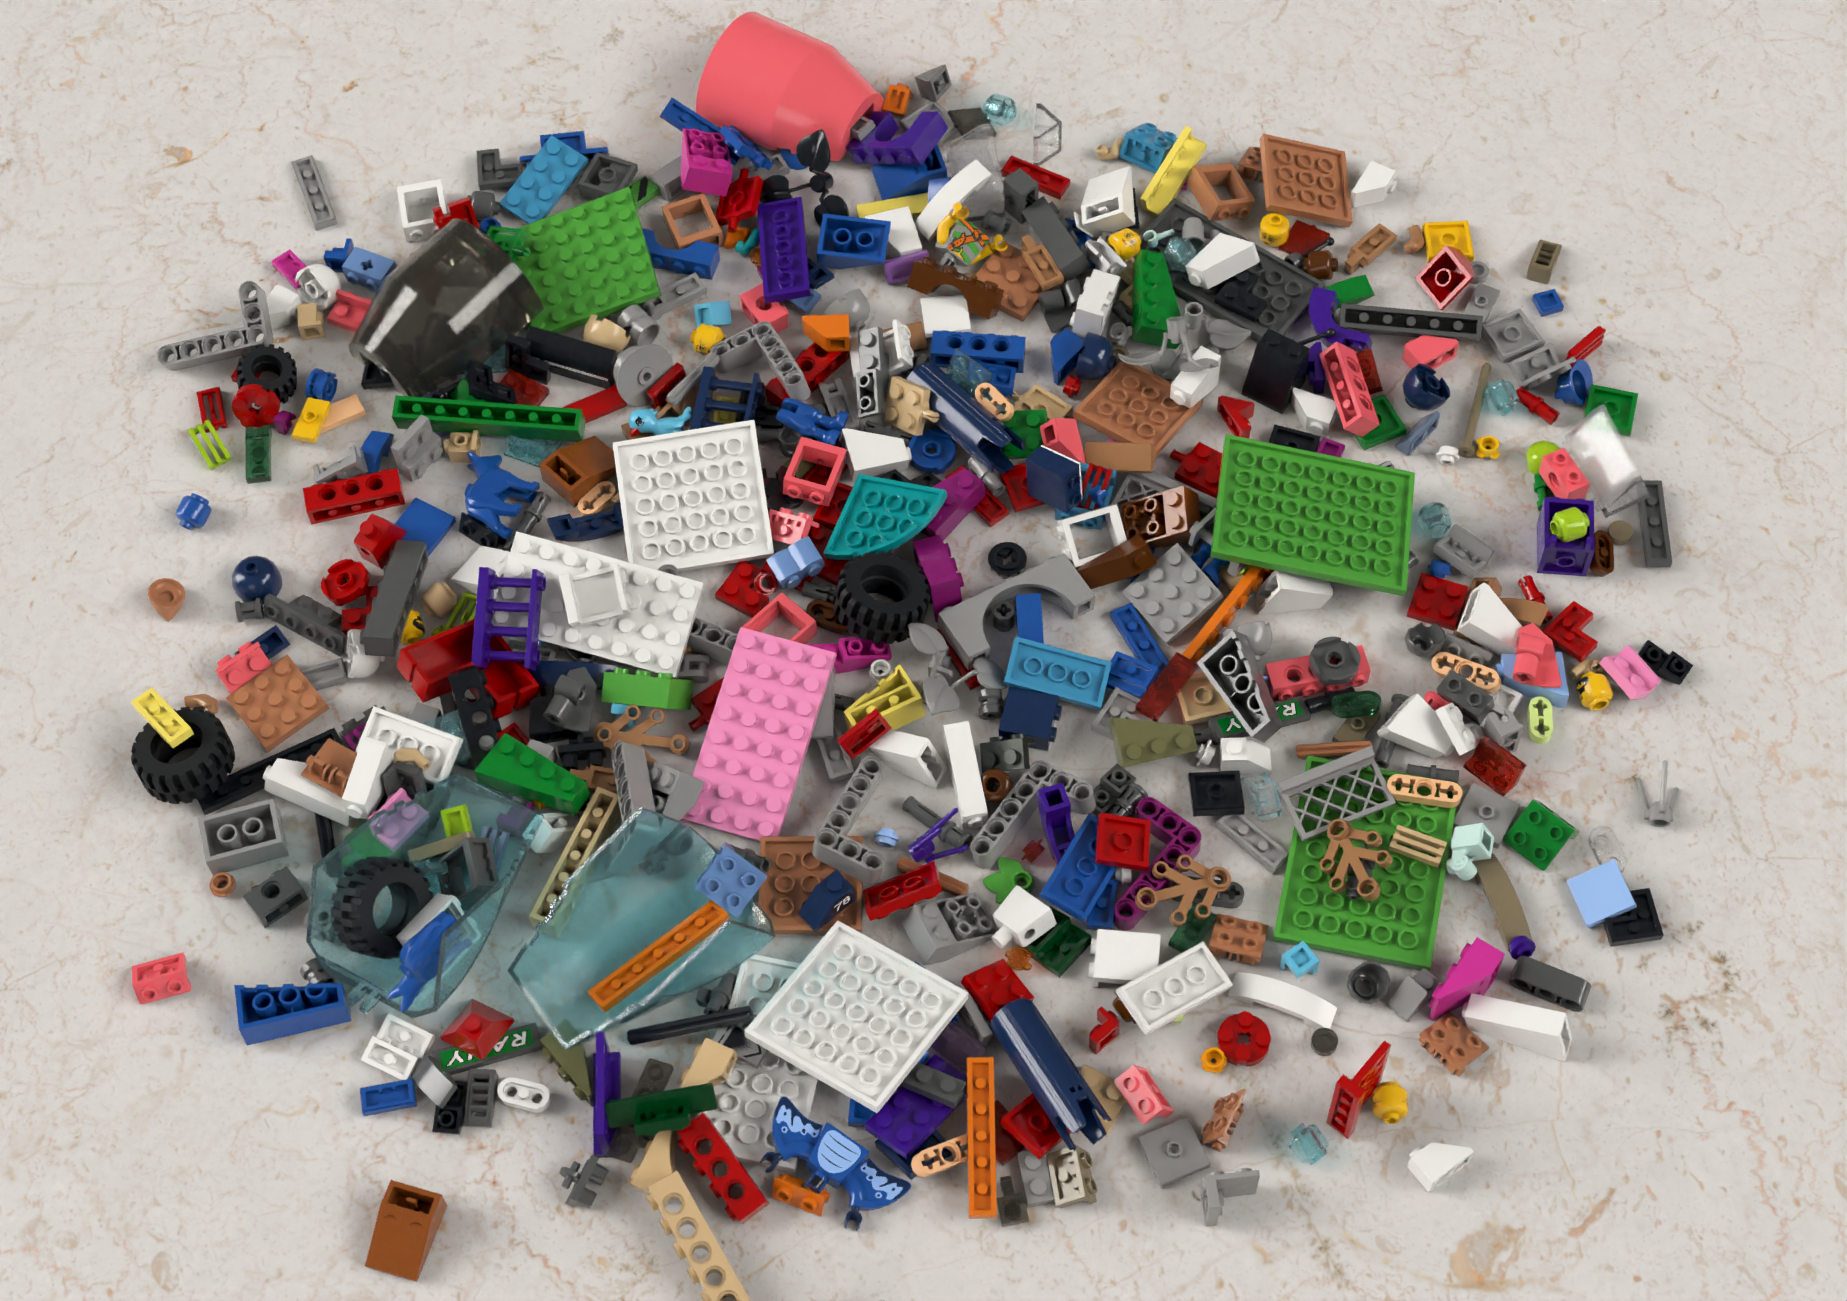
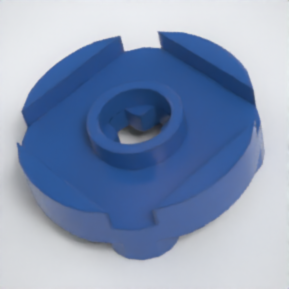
M928 429L926 433L920 436L914 435L909 442L908 447L912 456L910 464L922 472L930 471L936 475L943 474L955 460V443L942 430ZM932 448L936 449L935 454H928L926 451Z

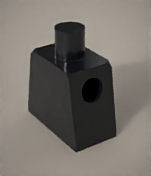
M553 685L541 687V697L532 698L530 701V738L545 744L578 738V732L556 726L548 722L543 716L554 696L555 687Z

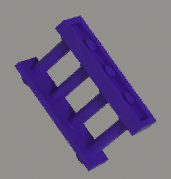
M479 567L471 662L474 665L477 664L479 669H488V663L491 661L525 662L524 668L536 671V665L540 663L538 638L542 591L546 589V578L541 571L532 569V578L498 577L496 571L491 568ZM497 587L531 588L530 603L496 602L494 599V589H497ZM495 611L529 613L528 627L494 626L492 614ZM493 636L527 637L526 652L492 651L490 648V638H493Z

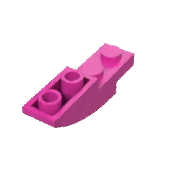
M859 637L840 638L839 642L835 644H807L837 654L834 663L835 674L868 668L878 659L886 661L892 659L889 644H885V642L876 644L872 643V640H862Z

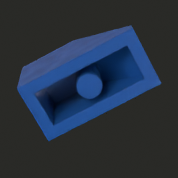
M1067 328L1060 334H1056L1050 342L1053 379L1056 385L1077 366L1079 353L1082 354L1084 346H1082L1084 340Z

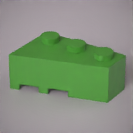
M614 668V672H604L601 702L691 710L694 680L675 679L672 673L658 672V677L651 676V671L636 670L635 675L629 674V669Z

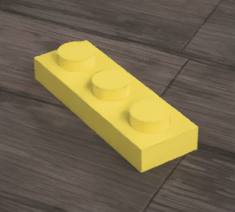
M150 688L131 701L139 714L172 748H175L194 735L191 727L153 688Z

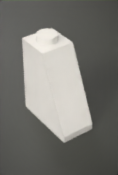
M909 206L865 216L867 219L891 221L886 253L892 258L923 250Z
M1219 233L1185 267L1191 284L1210 289L1258 264L1260 259L1255 243Z
M1203 346L1199 347L1192 358L1194 360L1202 358L1214 359L1218 361L1219 366L1198 372L1181 371L1171 384L1170 398L1177 404L1192 408L1211 392L1219 382L1221 356Z
M848 428L841 431L840 442L842 448L847 449L846 462L852 481H856L859 474L876 477L894 469L899 472L905 471L908 468L909 461L912 460L910 448L905 447L902 438Z
M1274 570L1260 588L1254 592L1258 614H1272L1319 609L1333 596V588L1330 581Z
M1482 583L1471 591L1457 631L1501 657L1502 654H1514L1518 630L1522 626L1490 586Z
M1418 693L1406 699L1377 732L1382 738L1433 759L1442 755L1446 757L1455 749L1437 713Z
M889 730L869 746L873 755L878 757L883 762V765L932 788L937 787L948 769L930 740L926 737Z
M368 737L362 739L342 797L346 814L353 818L368 820L386 793L383 774L394 764L387 742Z

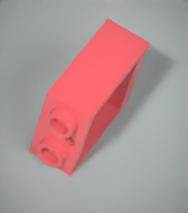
M801 437L783 480V494L829 507L846 464L847 449ZM805 460L833 468L826 486L794 477L800 461Z
M782 592L742 626L746 629L761 632L778 616L782 615L800 630L790 639L791 641L806 644L818 634L816 620Z

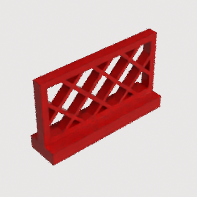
M1385 1040L1352 1080L1343 1074L1336 1082L1326 1123L1347 1139L1355 1131L1361 1108L1370 1099L1372 1092L1375 1088L1379 1087L1391 1048V1045Z

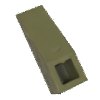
M565 1020L540 1039L543 1047L541 1054L549 1064L554 1062L558 1066L556 1071L565 1083L570 1081L574 1085L572 1090L581 1102L586 1100L592 1107L593 1092L585 1048L582 1039Z

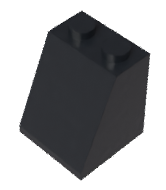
M1268 328L1256 346L1241 394L1283 414L1291 403L1293 388L1301 389L1305 383L1310 348Z

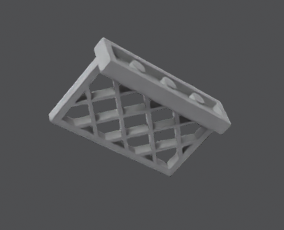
M1153 470L1152 473H1128L1111 505L1117 504L1118 506L1119 504L1131 502L1132 500L1170 490L1184 484ZM1133 482L1141 487L1142 492L1129 496L1127 488ZM1184 485L1198 494L1200 513L1208 515L1211 507H1216V498ZM1201 539L1193 546L1187 543L1180 546L1183 550L1193 554Z
M1371 746L1278 782L1275 792L1278 798L1282 799L1302 842L1327 832L1328 825L1331 823V821L1323 818L1327 807L1341 812L1339 819L1351 823L1396 804L1374 759L1375 753ZM1371 767L1374 773L1372 783L1358 777L1362 769ZM1344 777L1353 781L1349 792L1335 786L1339 778ZM1356 782L1370 787L1367 798L1352 793ZM1321 786L1330 790L1326 801L1312 796L1316 787ZM1373 789L1382 792L1387 801L1378 804L1369 800ZM1333 791L1347 797L1343 808L1329 802ZM1296 795L1306 798L1307 801L1304 809L1301 810L1294 807L1289 798ZM1350 798L1364 803L1362 811L1355 813L1346 809ZM1310 800L1324 806L1320 817L1306 812ZM1304 816L1318 822L1315 830L1305 832L1301 824Z

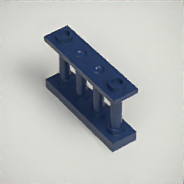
M704 366L690 430L726 424L710 422L707 417L708 413L712 412V410L745 414L744 421L754 420L759 396L762 397L764 393V383L761 382L759 373H754L752 383L719 379L715 375L713 367ZM718 388L750 393L748 404L716 401L712 398L713 391H716Z

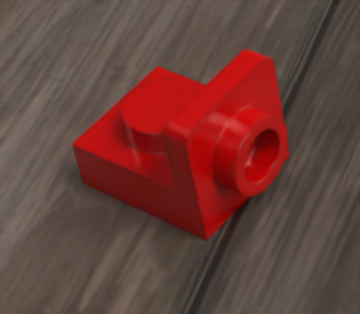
M1102 1006L1097 1010V1020L1101 1024L1096 1025L1089 1033V1048L1095 1054L1099 1053L1119 1035L1120 1029L1118 1017L1110 1010L1107 1012Z

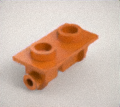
M785 1173V1175L779 1174L778 1178H774L772 1198L822 1217L824 1203L827 1204L830 1198V1193L826 1192L827 1189L823 1188L820 1193L812 1191L808 1186L804 1189L802 1188L804 1181L788 1173Z

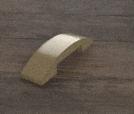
M1492 853L1491 859L1473 861L1472 863L1477 868V873L1474 876L1477 884L1481 883L1499 923L1498 931L1507 951H1510V942L1518 936H1527L1532 940L1518 896L1499 860Z

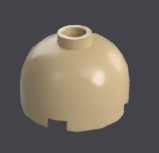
M590 315L584 328L583 338L585 342L616 350V355L620 354L627 346L631 336H625L627 331L612 321L604 318L601 322L596 320L598 315Z

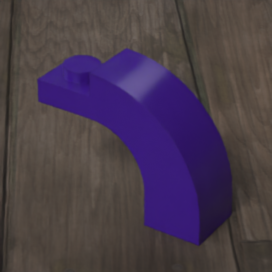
M1313 287L1309 300V315L1316 335L1326 332L1329 328H1334L1336 331L1335 336H1327L1321 338L1320 341L1327 348L1337 341L1355 350V352H1370L1373 344L1370 334L1347 330L1334 322V315L1339 302L1336 291Z
M1063 783L1039 789L1037 794L1044 834L1053 860L1055 859L1057 865L1075 837L1070 815L1071 804Z

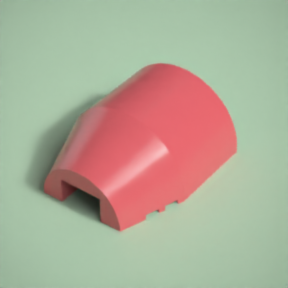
M752 11L736 18L715 44L700 79L696 98V113L721 128L724 125L728 127L734 126L745 138L774 151H777V148L789 149L791 154H796L797 145L800 140L823 129L829 143L830 160L839 162L848 152L846 146L850 143V129L861 116L869 118L873 112H882L884 99L834 46Z

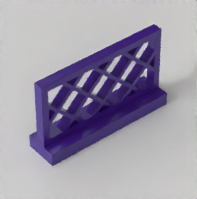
M604 1031L596 1032V1053H593V1155L598 1158L622 1157L621 1126L609 1127L605 1108L606 1101L621 1099L620 1052H610Z

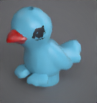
M687 407L681 416L661 419L655 417L658 411H653V408L637 409L629 417L631 438L642 433H650L656 436L684 431L682 427L692 419V408Z

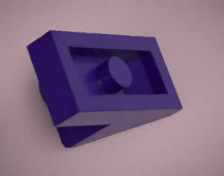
M1316 342L1310 347L1306 374L1308 375L1309 385H1313L1314 394H1324L1326 381L1325 371L1319 356L1322 353L1321 342Z

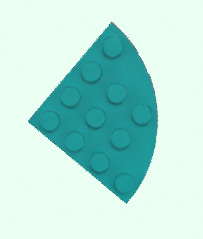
M859 474L823 554L826 559L852 560L859 555L863 557V554L869 552L873 554L888 552L909 541L923 530L939 512L948 494L944 489Z

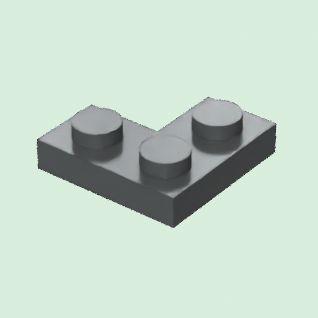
M499 148L477 151L478 186L480 191L510 188L523 173L522 163L501 165Z

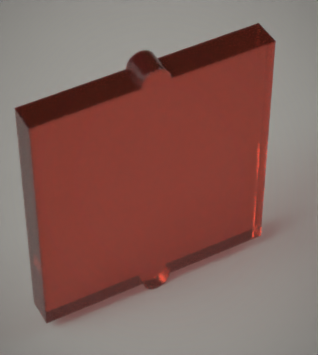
M1296 220L1289 231L1287 241L1279 246V250L1287 254L1297 252L1303 255L1324 243L1330 237V233L1316 228L1315 225L1311 226Z

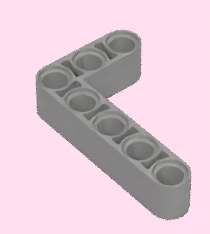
M253 281L243 282L239 287V298L244 327L164 345L157 352L158 361L169 370L177 371L239 357L245 351L250 352V348L253 346L259 348V344L269 347V344H273V333L265 291ZM256 290V294L249 298L250 292ZM256 312H260L259 317L252 320L253 315ZM264 333L263 339L256 342L257 336ZM241 339V343L234 347L235 341ZM215 344H219L218 349L212 352V347ZM193 349H197L196 354L190 357V352ZM174 354L173 360L167 362L168 357Z
M767 321L759 322L717 343L710 350V352H714L720 358L716 365L720 373H729L764 356L791 399L802 402L808 399L811 394L803 372L771 323Z
M664 564L658 568L659 571L679 576V570L674 565ZM695 617L687 646L691 647V650L707 655L714 660L728 665L738 634Z
M619 740L613 747L611 759L622 825L603 850L600 858V867L603 870L627 875L654 839L658 822L644 748Z
M867 756L861 761L818 829L812 848V854L817 860L866 884H875L880 880L885 863L884 857L879 852L847 837L879 785L883 762L875 756Z
M1046 761L1033 762L1030 765V769L1025 771L972 840L970 849L976 866L988 869L998 861L999 857L1005 852L1038 808L1037 794L1039 789L1063 783L1071 804V810L1083 815L1091 813L1096 807L1095 795L1091 784Z

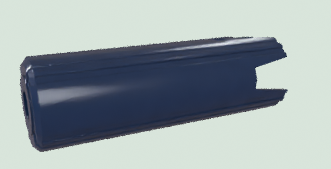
M932 362L923 363L911 371L906 380L931 390L929 409L939 414V417H937L939 420L935 422L939 428L991 473L996 469L1001 474H1005L1015 467L1002 449L1011 443L1024 451V441Z
M1026 998L1016 999L997 1011L990 1022V1029L1069 1150L1075 1151L1076 1146L1067 1129L1073 1134L1080 1130L1093 1145L1100 1141L1107 1133L1095 1109L1104 1120L1108 1122L1112 1120L1033 1001Z

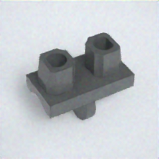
M591 1155L580 1174L578 1170L581 1164L573 1161L570 1168H561L559 1174L565 1178L561 1186L569 1189L571 1183H575L565 1204L571 1207L575 1204L586 1208L592 1206L597 1193L589 1190L585 1185L590 1180L601 1186L609 1172L597 1163L598 1157Z

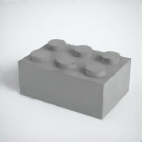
M274 798L198 818L205 861L213 876L220 872H229L289 856L281 813Z

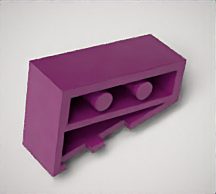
M964 468L933 486V488L946 490L948 496L939 512L921 532L927 537L941 535L944 541L987 495L983 480Z

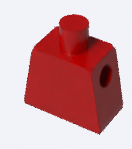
M372 513L367 521L361 523L360 531L354 539V544L363 559L383 569L389 560L391 549L395 548L397 540H402L407 531L389 520Z

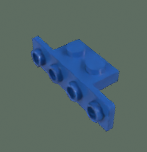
M584 131L540 135L541 148L552 135L588 159L591 158L592 160L597 152L609 155L607 147L586 149ZM536 155L519 156V162L527 168Z

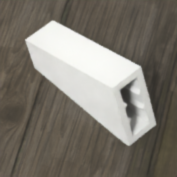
M969 721L943 725L944 750L963 829L969 827L972 829L979 828L988 821V811Z
M277 758L273 766L269 765L263 775L265 791L342 825L349 826L353 817L346 814L342 798L301 776V773L307 767L306 763Z
M1471 993L1469 1003L1465 1002L1462 1017L1465 1018L1468 1029L1560 1061H1566L1572 1041L1566 1013Z

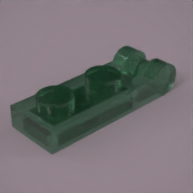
M262 425V428L256 429L254 427L245 428L246 481L248 484L271 481L272 431L270 425Z

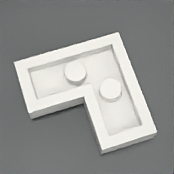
M1453 702L1435 710L1460 756L1486 743L1480 726L1476 725L1474 720L1464 724L1463 715L1460 709L1454 706Z

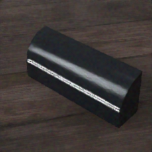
M530 326L526 336V340L531 342L530 356L551 364V373L605 389L614 385L613 370L617 360L616 350Z

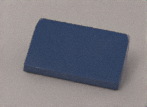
M277 625L251 641L252 645L259 642L260 648L268 659H271L290 646V643Z

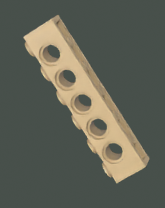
M597 787L529 914L534 930L557 938L621 816L618 794Z
M678 1171L648 1187L650 1195L646 1199L652 1210H659L663 1219L659 1222L666 1235L668 1236L672 1233L677 1242L673 1247L680 1260L686 1258L690 1266L686 1270L694 1284L699 1282L704 1291L700 1294L702 1300L721 1301L725 1297H731L735 1301H750ZM676 1200L682 1205L681 1209L676 1213L669 1212L666 1209V1205L670 1201ZM683 1225H692L695 1228V1233L690 1237L682 1236L679 1230ZM705 1249L709 1253L708 1258L705 1261L695 1260L693 1257L695 1250ZM718 1273L722 1276L723 1280L719 1285L712 1286L706 1281L708 1275Z

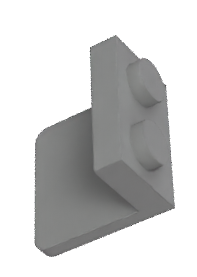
M1550 343L1509 362L1508 365L1518 386L1525 387L1528 385L1531 389L1548 379H1553L1572 369L1570 364L1575 362L1576 359L1572 357L1560 363Z

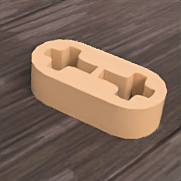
M982 383L977 386L975 398L1000 421L1005 422L1012 418L1014 406L996 387L989 383ZM984 390L990 391L989 394L994 398L992 401L983 398ZM998 403L1005 407L1006 414L1000 413V410L996 407Z
M603 481L592 488L578 502L577 506L580 516L601 513L611 506L610 500L617 494L615 485L610 481ZM587 506L588 508H591V507L593 506V509H592V510H590V509H586V510H585V507Z

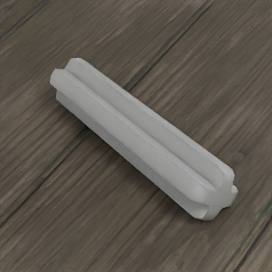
M710 352L668 393L667 400L672 405H676L701 381L704 366L714 368L720 358L714 352Z

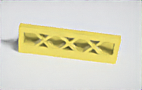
M1185 126L1140 197L1143 211L1158 217L1171 201L1176 198L1194 166H1196L1206 150L1207 144L1193 137L1192 128Z

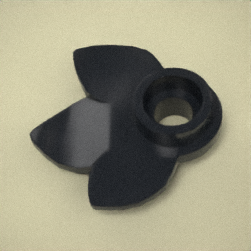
M780 466L777 478H763L765 493L769 497L767 499L768 509L780 511L781 507L796 509L804 501L799 498H794L795 500L791 501L788 495L783 494V480L788 470L787 467Z

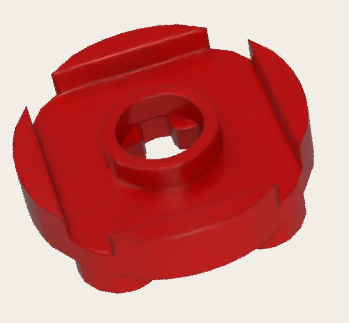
M248 384L238 389L232 401V411L236 418L240 420L242 426L246 428H261L274 424L273 419L279 413L281 406L279 398L273 391L269 390L268 392L262 389L263 386L258 384ZM252 403H255L256 406H261L260 409L253 408Z
M344 559L333 564L327 570L329 574L326 579L323 577L321 581V589L324 595L336 606H343L368 593L370 575L360 561L354 562L352 559ZM348 578V582L344 584V580Z
M1243 1011L1240 1014L1228 1017L1220 1025L1217 1034V1046L1223 1051L1227 1062L1233 1065H1246V1067L1254 1066L1260 1063L1268 1054L1271 1035L1267 1025L1260 1018L1253 1016L1250 1012ZM1239 1035H1247L1250 1044L1246 1045L1244 1042L1239 1044Z

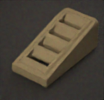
M1539 240L1529 264L1526 278L1531 281L1548 284L1562 245Z

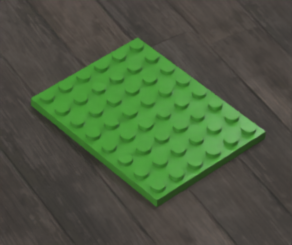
M1226 434L1223 442L1210 557L1404 596L1407 591L1415 473Z
M1307 755L1305 771L1333 760ZM1367 767L1360 771L1358 777L1372 783L1374 773L1371 767ZM1380 769L1386 783L1388 782V779L1395 774L1415 776ZM1342 777L1337 780L1335 786L1349 792L1353 781ZM1356 782L1352 793L1367 798L1370 787ZM1396 784V790L1401 791V784ZM1410 785L1409 793H1412L1413 785ZM1319 786L1314 789L1312 796L1326 801L1330 790ZM1426 786L1417 788V792L1422 796L1431 794V790ZM1373 789L1369 800L1378 804L1387 801L1382 792ZM1439 789L1436 790L1435 797L1439 796ZM1333 791L1329 802L1343 808L1347 797ZM1447 791V798L1452 799V792ZM1300 796L1298 803L1299 809H1304L1305 803L1307 801L1306 798ZM1350 798L1346 809L1358 813L1362 811L1364 803ZM1310 800L1306 812L1320 817L1324 806ZM1395 800L1396 804L1394 806L1350 823L1353 829L1367 832L1377 831L1383 840L1378 848H1370L1364 841L1351 840L1353 846L1362 848V845L1365 844L1370 850H1386L1393 858L1392 864L1389 867L1381 868L1376 863L1375 869L1372 870V878L1379 884L1381 891L1379 897L1370 903L1361 896L1358 900H1350L1346 890L1341 894H1336L1329 887V881L1334 877L1336 871L1332 874H1325L1319 866L1331 841L1328 838L1327 832L1302 842L1294 826L1273 941L1297 945L1304 941L1312 949L1418 970L1424 968L1430 971L1456 807L1445 808ZM1327 807L1323 818L1332 822L1335 819H1339L1341 812ZM1304 816L1301 824L1307 833L1315 830L1318 822ZM1397 825L1447 842L1438 868L1388 850ZM1373 837L1370 842L1375 841L1377 837ZM1397 842V844L1413 849L1411 846ZM1341 846L1334 859L1337 863V868L1344 852ZM1418 851L1436 858V855L1430 854L1425 851ZM1387 856L1382 857L1380 861H1384ZM1328 863L1325 868H1328L1331 863ZM1347 872L1345 882L1347 883V876H1356V874H1349ZM1341 882L1337 883L1335 887H1339Z

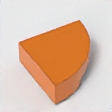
M737 227L736 233L727 231L724 242L725 249L735 248L738 241L745 243L750 237V228Z

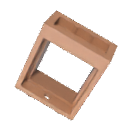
M1232 163L1194 166L1186 182L1209 221L1248 217L1256 202ZM1225 185L1233 199L1220 201L1212 187Z
M704 193L693 195L661 207L664 223L677 250L685 249L697 240L716 244L719 248L724 246L721 228ZM704 211L711 228L681 237L674 220Z

